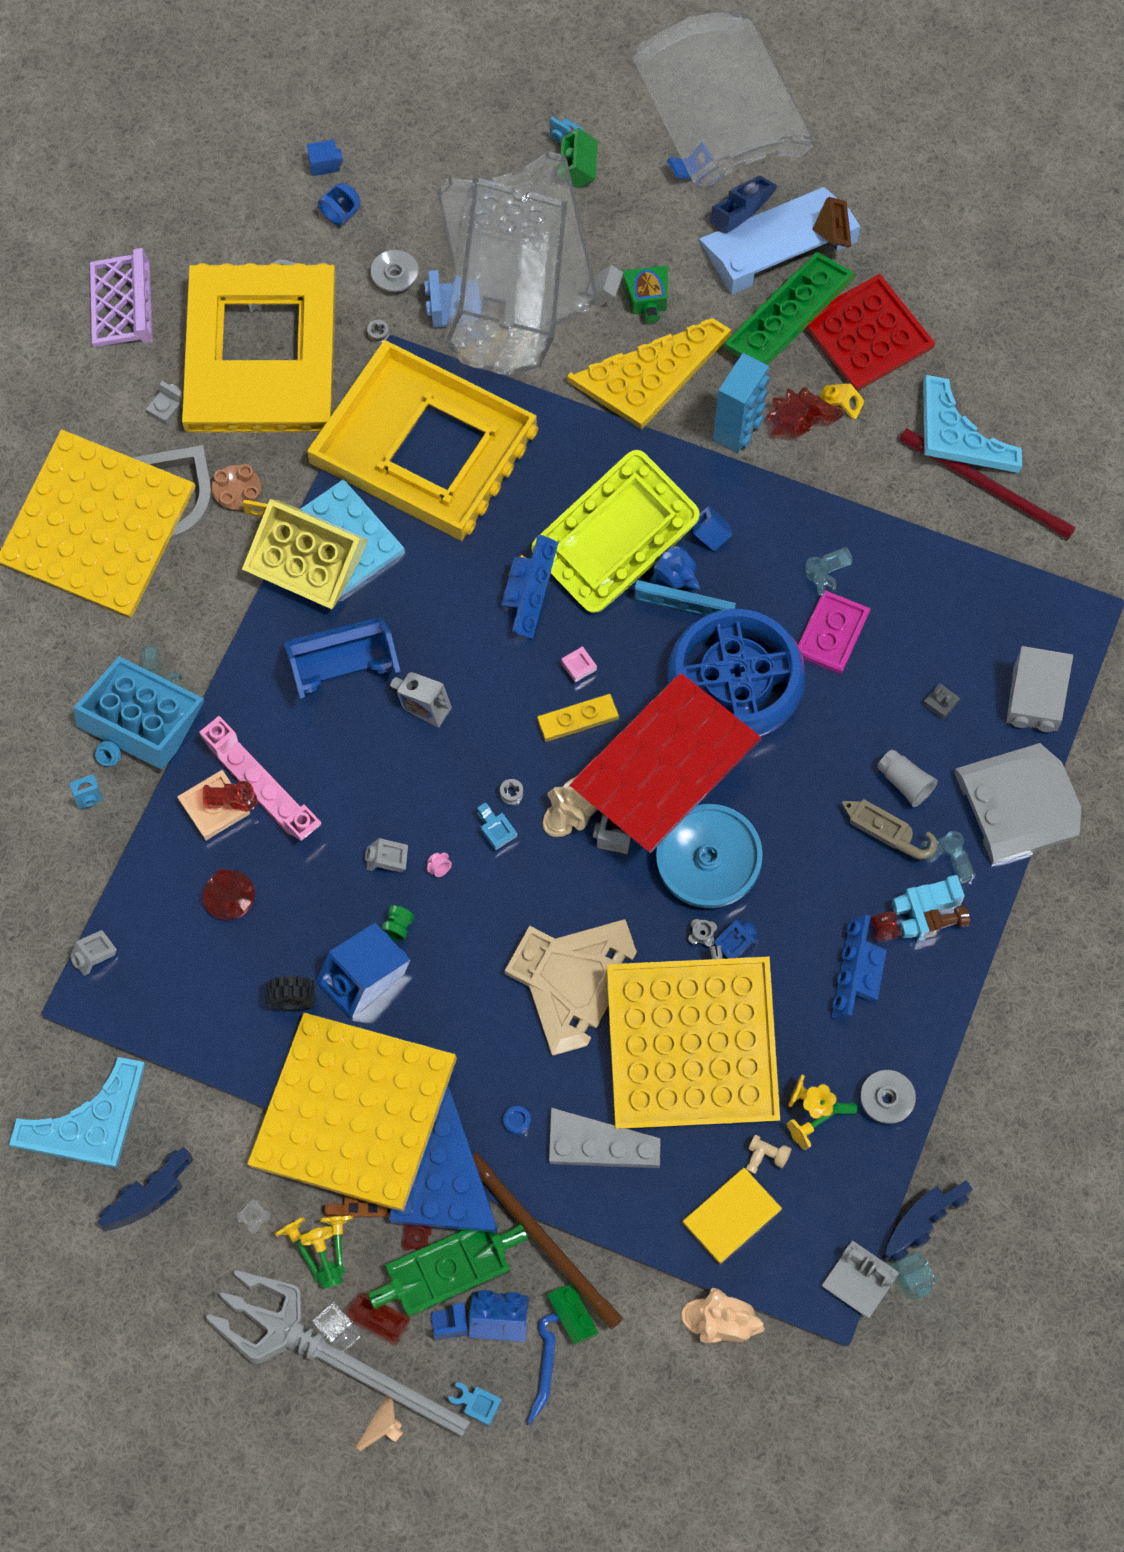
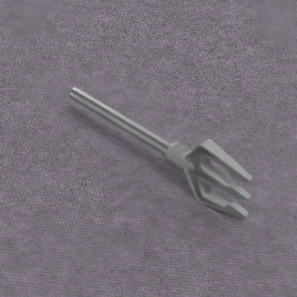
M234 1271V1276L249 1290L260 1286L285 1299L282 1310L277 1313L249 1305L242 1297L220 1293L221 1299L235 1312L246 1314L267 1333L258 1344H253L230 1331L228 1320L212 1315L206 1316L207 1321L254 1364L262 1363L286 1351L287 1348L294 1350L299 1347L298 1354L302 1355L308 1352L307 1359L310 1361L315 1358L321 1359L461 1437L466 1433L470 1421L327 1344L324 1339L325 1335L319 1333L313 1336L314 1329L305 1331V1324L301 1323L300 1290L295 1285L241 1271Z

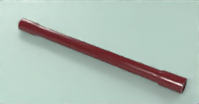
M906 428L899 441L925 454L924 438ZM928 456L1046 525L1050 530L1069 540L1076 529L1075 526L1057 516H1053L967 464Z

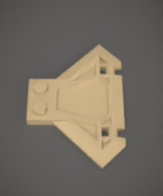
M625 919L557 939L529 926L504 974L530 987L552 1056L588 1045L591 1037L585 1034L588 1026L597 1028L609 1006L607 964H622L624 958L633 960L637 951ZM609 950L615 953L612 960L606 957ZM573 1018L579 1021L575 1028L569 1025Z

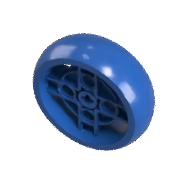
M733 608L709 613L692 623L676 641L667 667L668 685L675 677L682 673L761 737L781 727L793 715L802 699L806 683L803 655L792 635L773 618L748 609ZM743 637L755 639L768 646L775 653L768 654L762 646ZM716 639V643L708 649L700 664L686 666L688 659L695 650L706 642ZM733 649L736 650L737 653L730 654L727 652V650ZM762 668L765 669L767 673H759L756 670ZM714 676L717 679L714 681L707 680L705 677ZM787 683L786 690L779 700L758 712L757 706L766 699L773 685ZM738 695H743V696H745L747 699H746V700H738V699L736 698V696H738Z

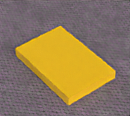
M743 1168L691 1213L682 1224L720 1265L776 1216L782 1208L753 1176Z

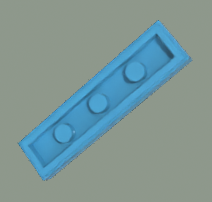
M637 580L635 586V600L702 616L715 611L736 607L734 602Z

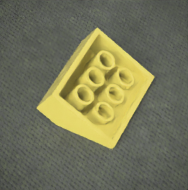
M270 499L242 570L333 609L358 566L368 539L280 500Z

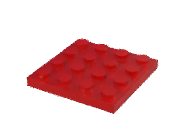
M881 274L836 297L805 328L846 382L850 383L856 391L930 351L935 346L934 340Z

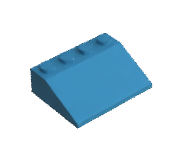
M118 656L75 705L76 726L104 741L114 742L120 749L162 770L178 751L204 703V698Z

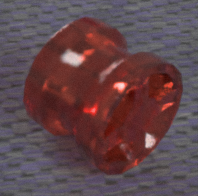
M883 912L871 918V923L876 929L874 933L875 940L888 941L901 935V929L896 924L898 919L896 912Z

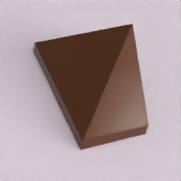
M828 197L812 230L831 244L849 248L852 245L847 201Z

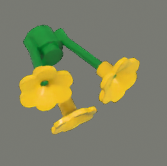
M353 1216L320 1218L321 1223H327L332 1227L314 1228L309 1233L303 1235L298 1230L305 1221V1218L301 1217L275 1233L276 1237L289 1235L291 1241L296 1243L314 1275L315 1282H320L322 1289L343 1283L341 1275L345 1274L342 1260L341 1235L343 1234V1224L353 1220ZM335 1235L337 1266H335L334 1261L328 1262L325 1253L326 1245L324 1240ZM313 1244L315 1251L319 1253L322 1265L318 1266L319 1271L304 1245Z

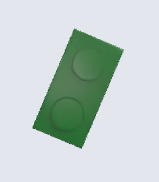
M572 1284L555 1289L547 1295L574 1345L592 1339L599 1334Z

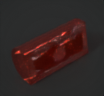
M361 1292L348 1311L347 1318L397 1345L403 1337L411 1318L385 1304L374 1310L368 1295Z

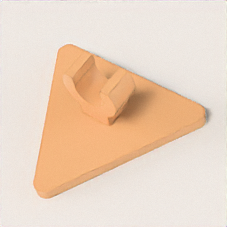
M385 1396L356 1446V1449L359 1451L385 1434L395 1442L403 1434V1431L400 1430L402 1423L396 1420L394 1416L392 1398Z

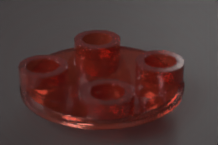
M224 868L217 870L215 875L208 880L202 893V901L206 910L219 919H234L242 916L250 909L255 899V888L251 879L242 872Z

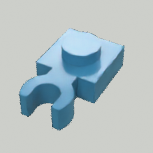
M456 1382L455 1388L461 1390L463 1395L459 1399L449 1396V1402L455 1406H467L464 1411L465 1415L490 1427L502 1399L477 1386L472 1394L468 1392V1388L463 1383Z

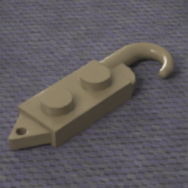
M865 799L862 802L842 801V806L850 818V824L892 848H897L916 859H927L936 852L937 840L930 832H926V836L930 839V847L926 850H921L910 844L913 832L908 823Z

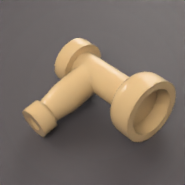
M755 1135L749 1146V1150L753 1151L746 1170L756 1174L757 1167L765 1154L774 1158L775 1165L783 1169L792 1148L787 1146L777 1148L760 1140L761 1137Z

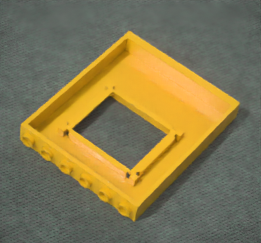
M205 263L189 265L182 417L185 432H320L333 414L336 273L334 265L326 263L317 265H304L302 263L293 265H280L277 263L269 265H256L253 263L245 265H232L229 263L221 265H208ZM225 304H299L298 360H222Z
M384 340L307 450L310 464L341 480L344 479L347 483L463 541L467 534L470 535L473 532L479 515L483 516L485 514L490 498L498 494L504 477L508 478L510 476L515 460L523 456L529 439L533 440L538 432L537 416ZM428 405L485 432V435L448 490L390 462Z

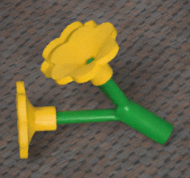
M801 1074L792 1092L788 1106L792 1107L794 1102L801 1098L804 1100V1108L816 1120L799 1126L792 1119L787 1123V1127L791 1132L793 1140L803 1150H806L811 1146L807 1136L814 1132L816 1126L834 1114H856L857 1105L855 1103H835L836 1095L831 1093L829 1086L821 1084L817 1088L805 1089L803 1086L805 1075Z

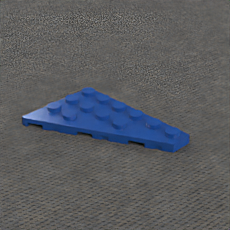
M449 1084L447 1085L404 1212L391 1209L389 1221L392 1224L497 1233L498 1226L486 1196L485 1188L474 1161Z

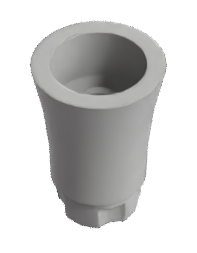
M895 750L888 751L877 765V768L885 774V778L906 797L913 807H917L925 801L938 783L936 778L921 770Z

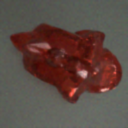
M804 387L799 393L787 389L785 399L773 398L772 402L775 410L767 414L766 418L774 424L772 429L773 436L787 435L789 437H799L804 435L806 431L810 432V427L817 424L821 419L827 423H834L841 419L844 414L841 408L827 403Z

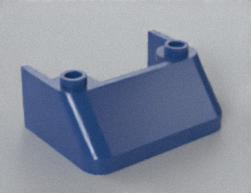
M380 617L295 638L284 643L300 698L305 697L304 693L316 691L318 689L317 686L321 684V680L369 667L371 670H377V673L388 672L392 670V667L395 672H400L391 632L383 618Z

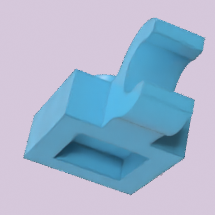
M486 802L477 808V815L485 823L481 826V831L495 851L517 837V832L503 813L496 817Z

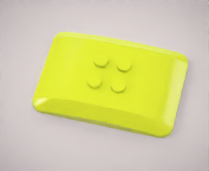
M634 450L625 455L540 535L558 542L551 574L585 610L591 613H598L649 570L662 557L661 554L663 552L666 553L669 547H673L697 523L700 513L698 507L644 452ZM537 538L532 543V553L534 551Z

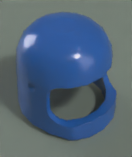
M346 183L336 184L318 200V206L323 215L336 226L344 225L359 210L361 205L357 191ZM342 207H345L348 211L344 213Z

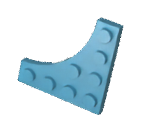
M926 375L923 380L925 455L1019 473L1022 468L1021 448L1011 446L994 438L989 440L977 432L978 428L966 416L962 417L955 408L956 402L951 392L949 379Z
M118 1057L110 1077L102 1087L103 1089L90 1102L87 1101L71 1111V1114L56 1119L25 1120L17 1118L9 1145L12 1148L117 1169L145 1070V1063Z

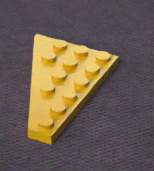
M714 318L702 321L699 325L689 326L686 328V331L674 336L669 334L653 340L650 344L640 345L633 352L625 355L620 353L604 359L601 363L589 365L588 369L576 374L571 372L567 375V382L642 430L731 336V329Z

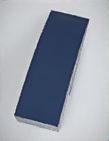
M759 175L729 190L728 199L712 206L709 223L726 233L730 232L757 212L777 190V185Z

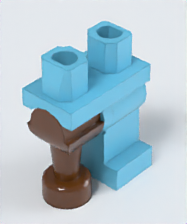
M958 875L947 877L946 880L934 884L908 888L905 895L893 899L892 907L896 915L908 913L910 920L900 922L902 938L916 937L918 942L937 936L942 928L957 924L960 928L970 926L969 911L965 905L960 906L965 896ZM955 907L954 913L940 914V910Z

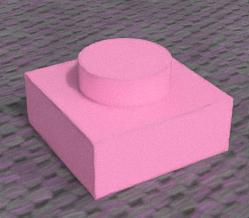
M584 647L561 659V664L574 682L597 670L596 664Z

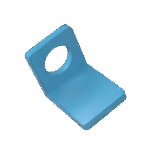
M551 117L549 120V137L560 144L562 136L570 133V127L574 130L577 128L583 129L568 119L560 122L556 118Z
M89 775L70 783L78 809L91 807L97 804V802L103 801L94 775ZM84 783H89L92 785L88 788L78 791L80 785Z

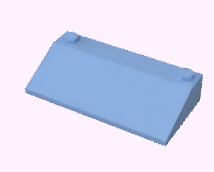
M822 187L750 217L728 233L719 230L700 238L699 242L731 295L752 287L755 273L828 243L827 240L812 229L826 198L836 197L825 187ZM848 208L852 245L858 241L860 225ZM833 244L836 251L844 248L843 246Z

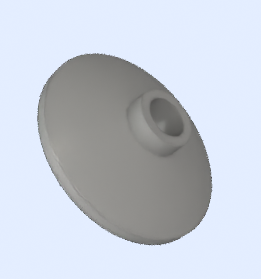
M385 251L378 255L371 265L372 280L379 288L386 291H403L412 286L418 277V264L414 257L405 251ZM393 273L399 274L397 276H391Z
M893 1070L875 1072L866 1079L861 1090V1103L866 1113L874 1120L885 1124L898 1123L907 1118L912 1112L916 1101L912 1083L903 1074ZM889 1096L892 1102L889 1104L884 1103L882 1097Z

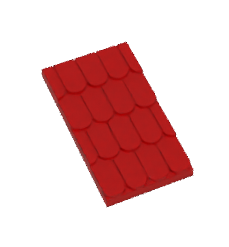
M680 673L644 708L623 732L619 733L588 764L569 786L651 853L744 758L762 737Z

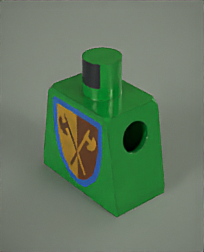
M668 266L622 270V287L634 315L644 313L647 323L657 322L660 319L659 312L667 310Z

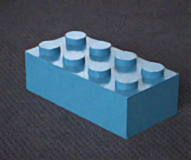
M742 353L718 390L713 441L736 453H739L743 446L746 448L753 437L751 433L754 428L759 429L765 418L762 414L767 405L764 401L768 395L766 388L770 382L768 365Z

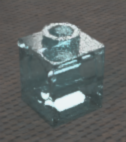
M922 1251L896 1263L894 1269L899 1272L898 1278L909 1299L916 1295L918 1299H921L933 1292L932 1287L935 1286L937 1279Z

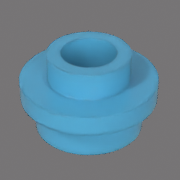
M103 741L97 746L95 757L103 766H114L120 761L121 752L114 742Z

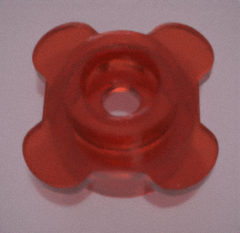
M406 1225V1239L402 1243L406 1251L411 1249L420 1250L429 1246L428 1239L432 1234L430 1227ZM415 1236L420 1237L418 1241H416L414 1238Z

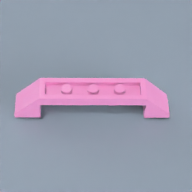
M220 716L199 732L218 761L288 834L302 841L321 825L319 819L305 805L300 807L238 742L236 733Z

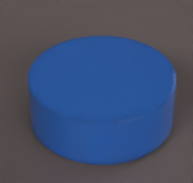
M513 1106L505 1112L504 1126L509 1133L521 1135L530 1128L531 1116L524 1107Z

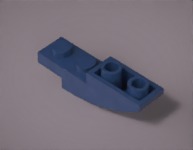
M184 1147L179 1151L175 1150L167 1157L166 1165L159 1172L155 1171L149 1176L145 1187L138 1181H135L132 1185L128 1184L125 1186L113 1206L108 1205L101 1212L100 1220L98 1221L100 1227L104 1231L124 1227L148 1216L168 1202L183 1188L177 1178L194 1160L191 1153Z
M967 1180L946 1194H943L940 1188L936 1186L918 1200L896 1227L882 1259L884 1262L887 1263L893 1259L896 1263L908 1254L907 1249L914 1244L919 1248L931 1239L929 1235L934 1229L930 1221L933 1224L939 1222L947 1215L946 1210L952 1206L958 1209L970 1200L968 1196L973 1189Z

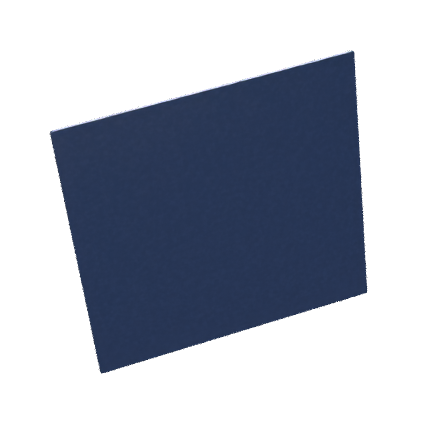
M390 335L386 341L536 415L538 432L533 440L529 439L523 456L515 460L510 476L508 478L504 477L498 494L490 498L485 514L483 516L479 515L473 532L470 535L467 534L463 541L347 483L404 547L405 553L338 599L333 609L328 607L324 609L321 604L265 579L263 580L203 697L204 703L178 751L172 757L79 938L81 940L103 930L117 949L115 956L93 965L90 973L85 976L73 965L70 957L42 1011V1015L49 1021L268 1110L303 1013L455 1054L457 1060L448 1084L465 1129L472 1155L479 1153L493 1169L494 1174L535 1220L710 1291L712 1288H717L727 1297L741 1300L751 1305L756 1311L839 1345L849 1346L861 1313L823 1288L822 1285L852 1241L882 1260L1032 853H1028L992 865L983 843V833L967 795L962 793L954 773L955 769L1041 743L1065 766L1124 607V600L646 426L641 430L624 418ZM428 405L390 462L448 490L485 435V432ZM634 450L644 452L698 507L699 513L710 506L730 525L732 536L716 551H713L694 535L692 528L674 545L684 547L696 563L695 576L700 586V589L694 591L684 587L678 590L734 602L737 609H748L765 614L787 629L798 645L824 590L871 608L842 675L804 660L806 670L805 690L793 715L781 727L762 736V739L698 804H717L739 812L754 826L762 845V866L754 886L738 901L719 908L692 906L674 896L660 877L656 858L657 847L650 853L630 836L628 854L597 848V838H593L596 822L601 823L602 816L604 815L599 810L590 817L583 830H577L573 826L571 833L563 837L548 835L543 829L542 824L547 809L552 807L551 800L548 798V792L554 787H563L569 780L578 776L668 686L667 667L671 651L686 628L703 616L635 600L637 580L602 611L591 613L585 610L551 573L532 639L512 631L518 609L507 608L501 605L514 557L522 555L526 558H532L531 547L537 536L547 529L573 502H576L625 455ZM320 469L301 508L342 480ZM647 570L638 580L650 583L649 579L653 576L654 572ZM371 618H383L392 635L400 672H395L392 667V670L388 672L377 673V670H371L369 667L321 680V684L317 686L318 689L316 691L304 693L305 697L303 698L299 697L285 651V642ZM743 637L762 646L768 654L775 653L765 644L752 638ZM716 639L706 642L695 650L688 659L686 666L700 664L708 649L716 643ZM1022 646L1073 654L1064 712L1058 731L1043 732L1034 727L1019 728L1013 724L1006 723L1013 668ZM584 647L596 664L597 670L574 682L561 664V659ZM733 649L727 650V652L730 654L737 653V651ZM762 668L756 670L759 673H767V671ZM413 672L444 684L452 709L439 728L411 714L402 707L398 695L389 690L390 684L395 677L404 680L408 673ZM714 676L705 677L707 680L714 681L717 679ZM787 683L773 685L766 699L757 706L758 712L779 700L786 690ZM939 683L960 698L959 703L944 720L923 705L925 699ZM611 694L619 720L545 742L537 716ZM738 695V696H736V698H737L738 700H746V699H747V698H746L745 696H743V695ZM218 716L236 733L238 742L300 807L305 805L319 819L321 825L302 841L288 834L218 761L201 737L199 732ZM890 750H895L901 756H905L914 765L938 780L933 792L917 807H913L906 797L885 778V774L877 768L879 761ZM223 770L249 808L250 814L205 841L179 802L178 796ZM515 779L523 786V798L516 805L505 804L500 798V786L505 780ZM511 787L505 793H509L511 797H514L515 792L519 791H514L513 787ZM865 799L908 823L913 832L910 844L921 850H926L930 847V839L926 836V832H930L937 840L936 852L927 859H916L897 848H892L850 824V818L842 806V801L862 802ZM485 802L496 817L503 813L517 832L516 838L496 851L482 833L481 826L485 823L477 815V808ZM608 818V825L606 830H622L619 826H617ZM378 838L408 845L406 870L402 873L380 867L375 868L373 871L367 870V861H365L367 847ZM435 853H447L449 855L448 859L452 863L450 870L441 877H436L427 871L428 859ZM958 875L965 896L960 906L965 905L967 907L971 921L970 926L960 928L957 924L942 928L937 936L918 942L916 937L902 938L900 922L910 920L908 913L900 915L894 913L892 907L893 899L905 895L908 888L934 884L946 880L947 877ZM392 905L411 911L415 917L412 924L406 928L408 934L405 941L391 939L400 949L404 950L410 959L404 975L358 1015L350 1019L316 982L328 952L374 923L381 928L382 924L388 921L387 913ZM955 907L940 910V914L954 913ZM862 915H869L870 921L866 941L887 950L878 1000L871 1002L856 995L852 1016L836 1020L832 1018L833 1001L836 997L837 978L841 971L842 952L847 939V926L851 919ZM625 919L637 951L633 960L624 958L622 964L710 960L712 959L710 947L701 943L694 945L689 942V935L692 934L693 929L691 922L695 919L714 922L717 925V930L714 932L713 938L716 940L735 920L749 921L757 929L756 936L760 940L756 944H751L738 958L770 957L780 1121L630 1128L629 1130L660 1138L659 1168L549 1164L551 1108L615 1126L609 1006L597 1028L588 1026L585 1034L591 1037L586 1047L552 1056L530 987L504 974L529 926L557 939ZM701 931L700 934L705 935V932ZM609 950L606 957L612 960L615 953ZM722 952V958L728 959L726 955ZM288 975H293V977L302 976V978L308 977L315 982V1005L310 1009L306 1008L304 1011L297 1010V1012L292 1010L283 1012V1010L275 1011V1009H270L266 1006L267 981L272 980V978L279 979V976L288 977ZM573 1018L569 1025L575 1028L579 1021ZM893 1070L903 1074L912 1083L916 1101L912 1112L904 1120L898 1123L885 1124L874 1120L864 1110L861 1103V1090L866 1079L875 1072ZM801 1074L805 1075L803 1081L805 1089L817 1088L819 1085L825 1084L829 1086L830 1092L836 1095L835 1103H855L857 1105L856 1114H834L816 1126L814 1132L807 1136L811 1146L806 1150H803L793 1140L791 1132L787 1127V1123L792 1119L799 1126L816 1120L804 1108L803 1099L799 1098L792 1107L788 1106L792 1092ZM889 1096L882 1097L884 1103L889 1104L892 1102ZM513 1106L524 1107L530 1113L531 1125L524 1134L513 1135L504 1126V1114ZM755 1135L760 1136V1140L777 1148L781 1146L792 1148L783 1169L775 1165L774 1158L765 1154L757 1167L756 1174L749 1172L782 1208L781 1211L719 1265L682 1222L743 1168L746 1169L753 1154V1151L749 1150V1146ZM483 1183L488 1200L505 1207Z

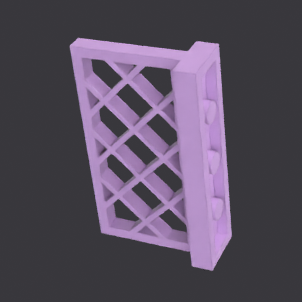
M143 248L133 249V255L90 262L93 346H105L140 339L143 343L153 342L150 260ZM132 263V268L126 274L119 271L124 264ZM97 269H110L103 278L97 276ZM117 274L121 277V280L113 287L107 282ZM129 282L132 285V289L125 295L119 290ZM106 286L110 291L102 299L97 296V293ZM117 294L122 299L113 307L108 302ZM129 302L133 305V309L125 315L120 310ZM106 306L111 311L102 319L98 316V312ZM117 314L123 319L116 327H113L109 322ZM128 322L134 326L133 333L123 334L120 332ZM105 326L111 330L107 337L99 338L98 333Z

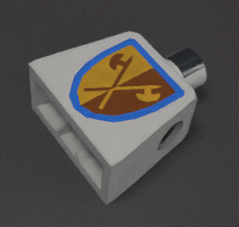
M410 672L404 680L395 677L390 684L389 690L398 695L401 705L406 711L435 727H440L452 709L443 683Z

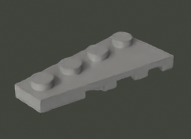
M551 1108L549 1164L659 1168L660 1138L625 1128L616 1129L611 1124Z

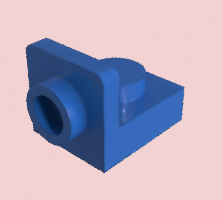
M735 920L714 943L717 946H721V951L730 959L738 958L751 944H756L760 939L756 936L757 929L749 921Z

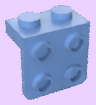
M438 270L429 271V281L424 282L425 295H430L431 301H426L427 316L432 315L433 328L479 324L481 319L477 283L439 284Z

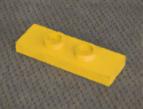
M611 694L537 716L545 742L619 720Z

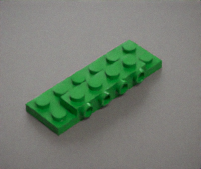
M816 252L795 273L791 274L788 280L779 289H776L772 296L764 304H761L749 319L742 323L741 327L724 343L725 350L739 358L744 353L769 365L854 280V272Z

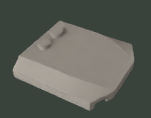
M1041 743L955 769L954 773L962 793L967 795L983 833V843L992 865L1078 838L1080 833L1081 805L1063 763Z

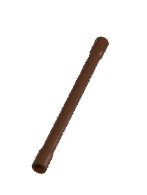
M479 1153L473 1154L482 1182L485 1183L591 1304L604 1323L611 1330L623 1320V1317L607 1299L602 1297L514 1197Z

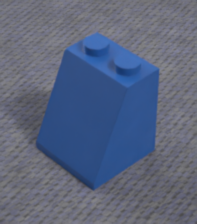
M374 923L328 952L316 982L346 1015L352 1019L404 975L410 959L404 950L400 949L389 938V935Z

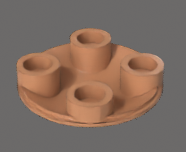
M232 465L215 472L212 481V494L215 500L223 507L240 510L244 509V500L254 502L258 500L261 493V481L250 465Z

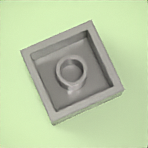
M610 265L596 274L587 300L597 306H601L616 296L623 272Z

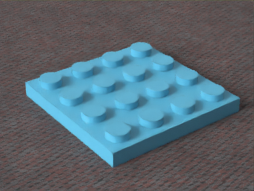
M344 479L300 509L368 539L360 562L339 599L405 553L404 547Z

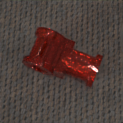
M247 781L224 784V787H210L209 785H204L203 787L204 808L226 806L227 809H239L240 811L247 812L254 809L258 802L254 788Z

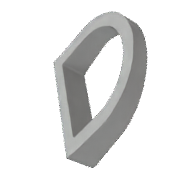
M200 445L132 457L159 469L195 463L199 482L198 501L192 512L178 522L170 539L183 536L196 528L206 516L212 500V488L204 446Z

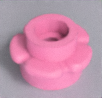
M435 853L430 856L427 862V871L436 877L445 875L452 866L451 861L448 859L449 855L447 853Z

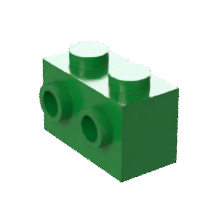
M580 128L562 136L559 176L577 188H581L596 180L598 140Z

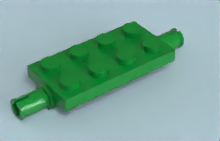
M520 1224L502 1234L463 1230L386 1264L385 1268L390 1277V1284L367 1293L370 1302H372L373 1309L375 1310L377 1307L397 1299L401 1302L407 1317L410 1318L510 1273V1267L504 1253H506L507 1249L528 1241L526 1233L523 1232V1226Z

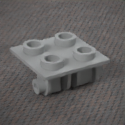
M852 1241L822 1287L869 1319L899 1272Z

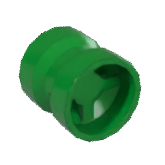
M392 905L387 913L388 921L382 924L381 929L389 935L390 939L405 941L408 934L406 928L412 924L415 916L411 911L403 907Z

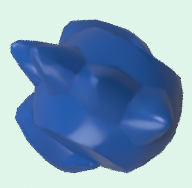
M682 546L669 547L667 552H663L661 554L662 557L649 569L654 572L653 576L649 579V582L652 584L673 589L684 587L692 591L700 589L695 576L697 565Z

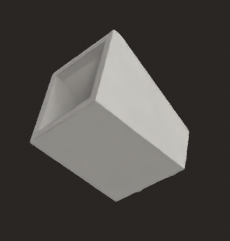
M1025 646L1021 647L1013 668L1006 723L1013 724L1019 728L1034 727L1043 732L1058 731L1064 712L1073 654Z

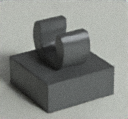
M939 683L925 699L923 705L944 720L959 703L960 698Z

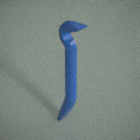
M555 1313L545 1315L539 1322V1333L544 1338L539 1394L536 1397L527 1425H530L550 1396L556 1340L554 1333L549 1332L546 1326L549 1323L561 1321L558 1314Z

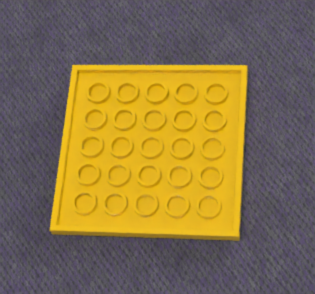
M61 429L0 551V564L132 618L196 485L191 481Z
M770 957L607 964L616 1129L780 1121Z
M303 1013L249 1158V1167L404 1212L457 1060L456 1055Z

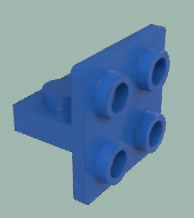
M490 1290L473 1292L469 1315V1338L525 1342L529 1296L518 1292L507 1294L494 1293Z

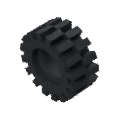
M279 976V979L272 978V980H268L266 983V1006L270 1009H275V1011L283 1010V1012H288L289 1010L297 1012V1010L304 1011L306 1008L310 1009L315 1005V982L308 977Z

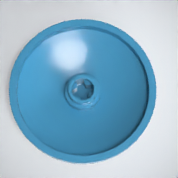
M701 804L697 805L657 846L656 858L660 877L674 896L692 906L719 908L738 901L751 890L761 871L763 852L758 833L746 817L726 806Z

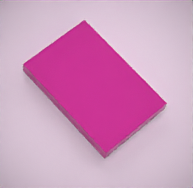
M824 590L798 645L803 659L842 675L871 608Z

